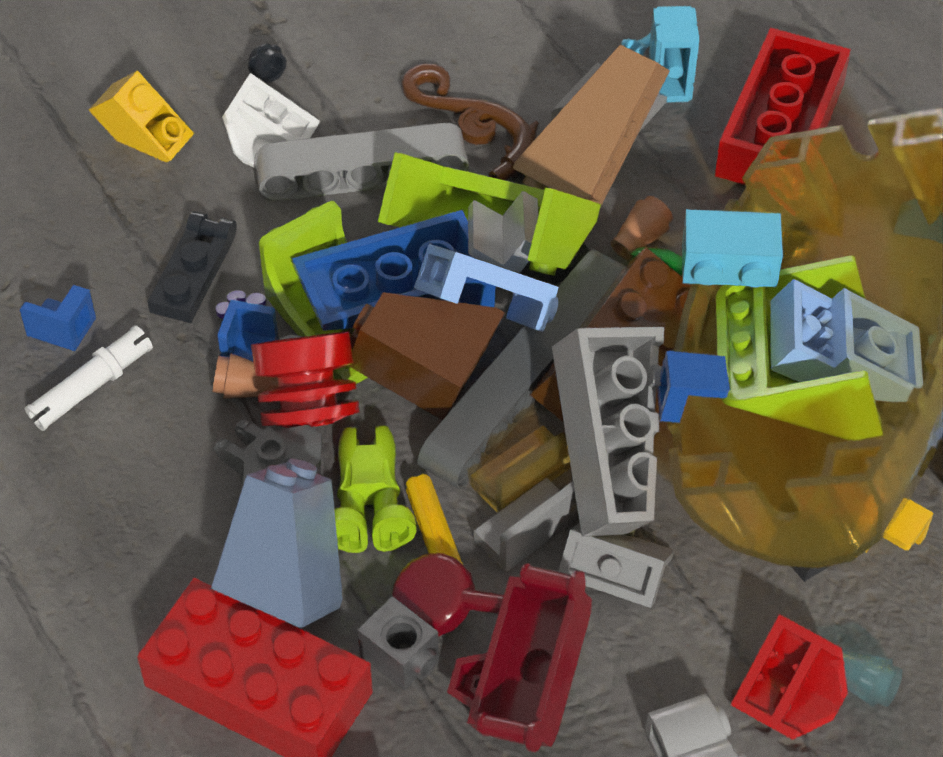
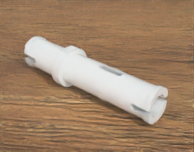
M134 325L127 333L108 347H101L94 352L92 359L32 404H28L25 407L27 415L31 419L44 410L45 414L35 421L34 424L41 431H45L49 425L71 410L76 404L109 380H116L123 374L122 370L146 352L151 351L153 346L150 339L147 337L139 344L134 345L133 342L144 334L140 327Z

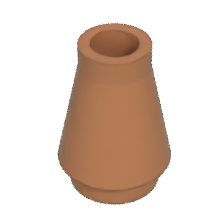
M647 196L644 200H637L618 234L610 242L613 250L622 258L630 260L633 257L631 253L635 249L646 247L669 231V224L673 220L670 209L665 203L654 196Z
M233 353L230 354V357L218 356L212 392L224 394L223 399L258 397L259 393L278 387V381L275 377L255 376L253 361Z

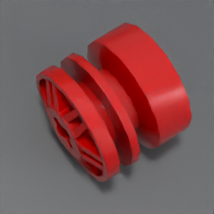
M349 332L320 334L251 344L255 376L275 377L278 381V387L258 394L259 402L280 401L281 404L279 409L260 413L262 426L275 425L292 428L308 425L316 427L332 424L348 415L360 413L358 400L337 401L336 393L357 389L356 381L334 379L333 370L353 363Z

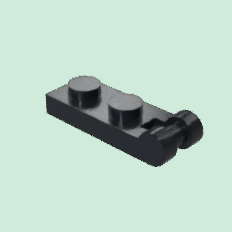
M198 211L190 213L186 230L147 301L150 313L192 323L235 239L236 221L226 218L216 221L208 219L206 213ZM204 236L213 238L211 243L203 242L202 239Z

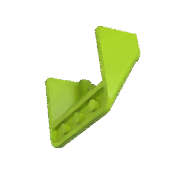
M845 256L781 269L777 287L723 285L720 287L716 294L717 356H725L730 389L727 397L721 398L726 405L845 440L858 441L883 435L882 423L867 371L798 382L771 370L770 301L793 279L831 299L843 288L866 299L854 256Z

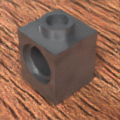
M393 596L358 629L360 656L370 662V664L404 691L417 678L419 680L426 678L438 663V631ZM399 643L412 645L410 648L403 650L393 648L394 645Z

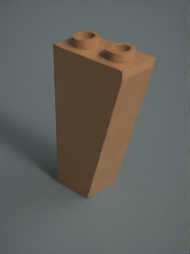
M619 45L516 160L513 169L526 175L522 183L543 190L545 188L555 189L602 205L670 70L631 49Z

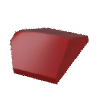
M779 614L736 693L731 706L792 740L833 721L848 694L842 648Z

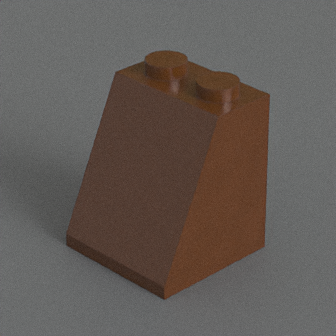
M383 292L374 307L366 303L353 325L355 330L350 337L353 363L348 366L443 420L450 412L481 359L505 312L496 307L459 302L457 304L451 301Z

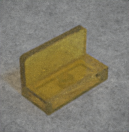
M541 426L470 475V486L499 513L545 478L553 481L571 468L565 430L555 437L544 426Z

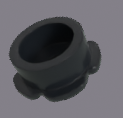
M265 43L256 47L251 52L248 61V71L264 82H274L284 73L287 61L278 45Z

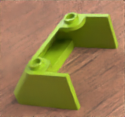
M395 152L378 222L395 227H403L459 210L463 211L468 220V207L473 200L503 216L520 193L524 191L537 198L538 220L527 259L530 261L529 270L555 276L557 267L562 269L568 267L596 224L601 204L555 189H538L441 166Z

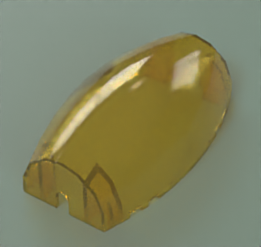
M943 107L869 120L867 126L878 147V152L872 155H863L856 152L842 125L770 137L742 178L747 187L739 200L729 199L723 210L781 213L783 250L781 269L845 256H854L866 300L919 327L923 373L922 387L913 388L907 402L875 400L882 423L883 435L857 441L841 439L730 407L721 398L688 395L680 423L667 422V427L673 437V449L668 451L675 497L695 524L731 550L780 566L823 568L851 562L884 537L912 497L937 450L943 434ZM691 284L682 311L674 352L717 355L716 294L723 285Z

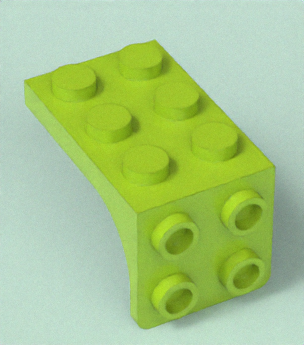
M329 201L319 207H314L306 212V214L287 224L273 228L259 241L265 297L294 332L301 337L338 332H349L351 337L355 330L354 328L322 330L292 265V258L347 243L342 226L341 208L335 201ZM349 366L333 370L334 379L353 380L357 384L368 378Z

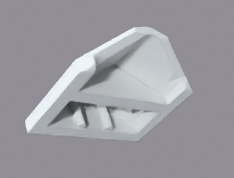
M251 73L222 116L233 153L243 163L256 168L255 155L259 148L275 142L310 139L320 123L317 118Z

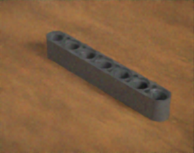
M594 249L590 250L558 286L559 289L556 294L558 308L553 320L546 324L543 332L524 326L429 435L420 450L418 466L458 489L464 488L537 402L530 394L554 363L552 346L582 325L625 265Z

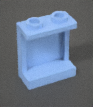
M431 244L428 245L414 288L458 304L466 277H470L513 293L506 316L508 320L543 332L546 324L550 323L555 317L558 308L556 294L559 287Z

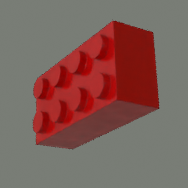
M770 27L719 141L715 177L757 188L765 182L768 185L775 186L780 193L788 198L797 200L843 89L851 49Z
M194 577L137 656L145 687L283 757H332L373 693L370 662L275 616L211 589V585Z

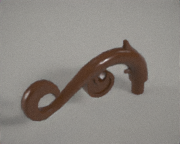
M424 63L412 67L405 73L402 79V91L408 100L434 109L462 113L459 117L458 127L461 129L463 139L466 142L474 145L489 143L496 135V124L507 130L512 137L513 146L506 145L504 147L506 155L501 158V164L489 172V177L506 181L510 177L517 178L522 174L513 169L516 160L536 139L538 121L528 125L520 115L498 103L482 99L446 97L450 90L449 73L442 66ZM423 83H433L438 86V96L424 94L417 87Z

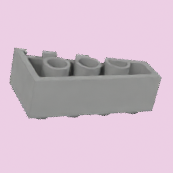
M664 327L577 328L552 346L582 537L627 534L654 521L657 458L653 456L654 434L659 432L660 415L655 413L656 388L661 385L660 372L662 366L658 365L659 346L664 343Z

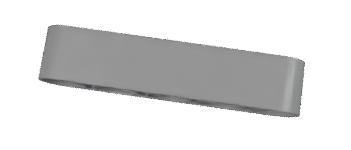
M451 123L275 142L262 146L255 155L259 191L263 197L273 201L386 188L395 152L462 171L468 170L469 163L461 129Z

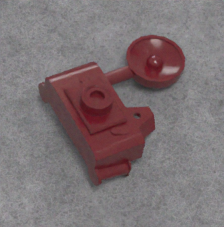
M441 552L426 553L411 560L400 571L393 585L392 596L437 630L438 636L454 630L466 619L470 610L498 614L487 653L457 658L447 690L448 694L471 708L467 723L482 736L487 735L524 744L530 752L536 753L541 746L551 747L559 732L592 609V599L585 593L586 578L584 572L575 570L572 574H567L525 563L521 568L520 577L509 576L503 595L475 590L471 573L458 559Z

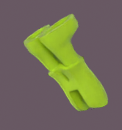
M386 425L375 426L376 438L374 439V445H359L356 427H346L341 433L338 444L341 481L337 490V497L341 501V505L339 508L334 509L339 550L349 553H360L366 550L368 546V530L365 519V505H374L372 536L374 547L378 551L395 550L406 545L415 537L416 521L414 514L408 507L397 504L400 488L395 478L396 447L393 434Z

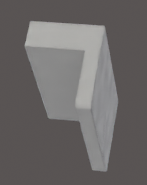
M522 191L503 216L473 200L468 207L469 254L478 260L520 273L529 262L527 259L538 220L537 198Z
M545 478L475 529L474 542L505 572L509 571L578 519L574 483L571 482L559 490L548 478Z
M579 522L570 529L558 572L572 574L575 570L582 571L585 574L587 587L651 608L655 603L665 567L671 561L674 550L625 534L582 537Z

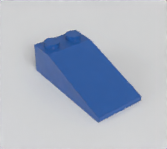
M459 210L292 258V265L322 330L352 329L366 303L374 307L383 292L448 301L418 290L414 286L429 244L472 257L468 252V220L463 211ZM466 277L458 302L495 307L496 286Z

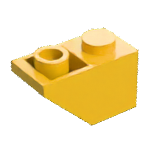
M138 70L113 83L89 109L91 114L117 142L166 163L171 161L194 135L193 131Z

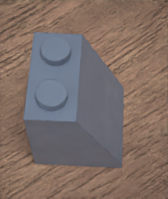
M289 459L288 462L276 466L270 465L266 469L248 474L211 589L300 628L339 609L343 596L332 480L316 474V466L298 459Z

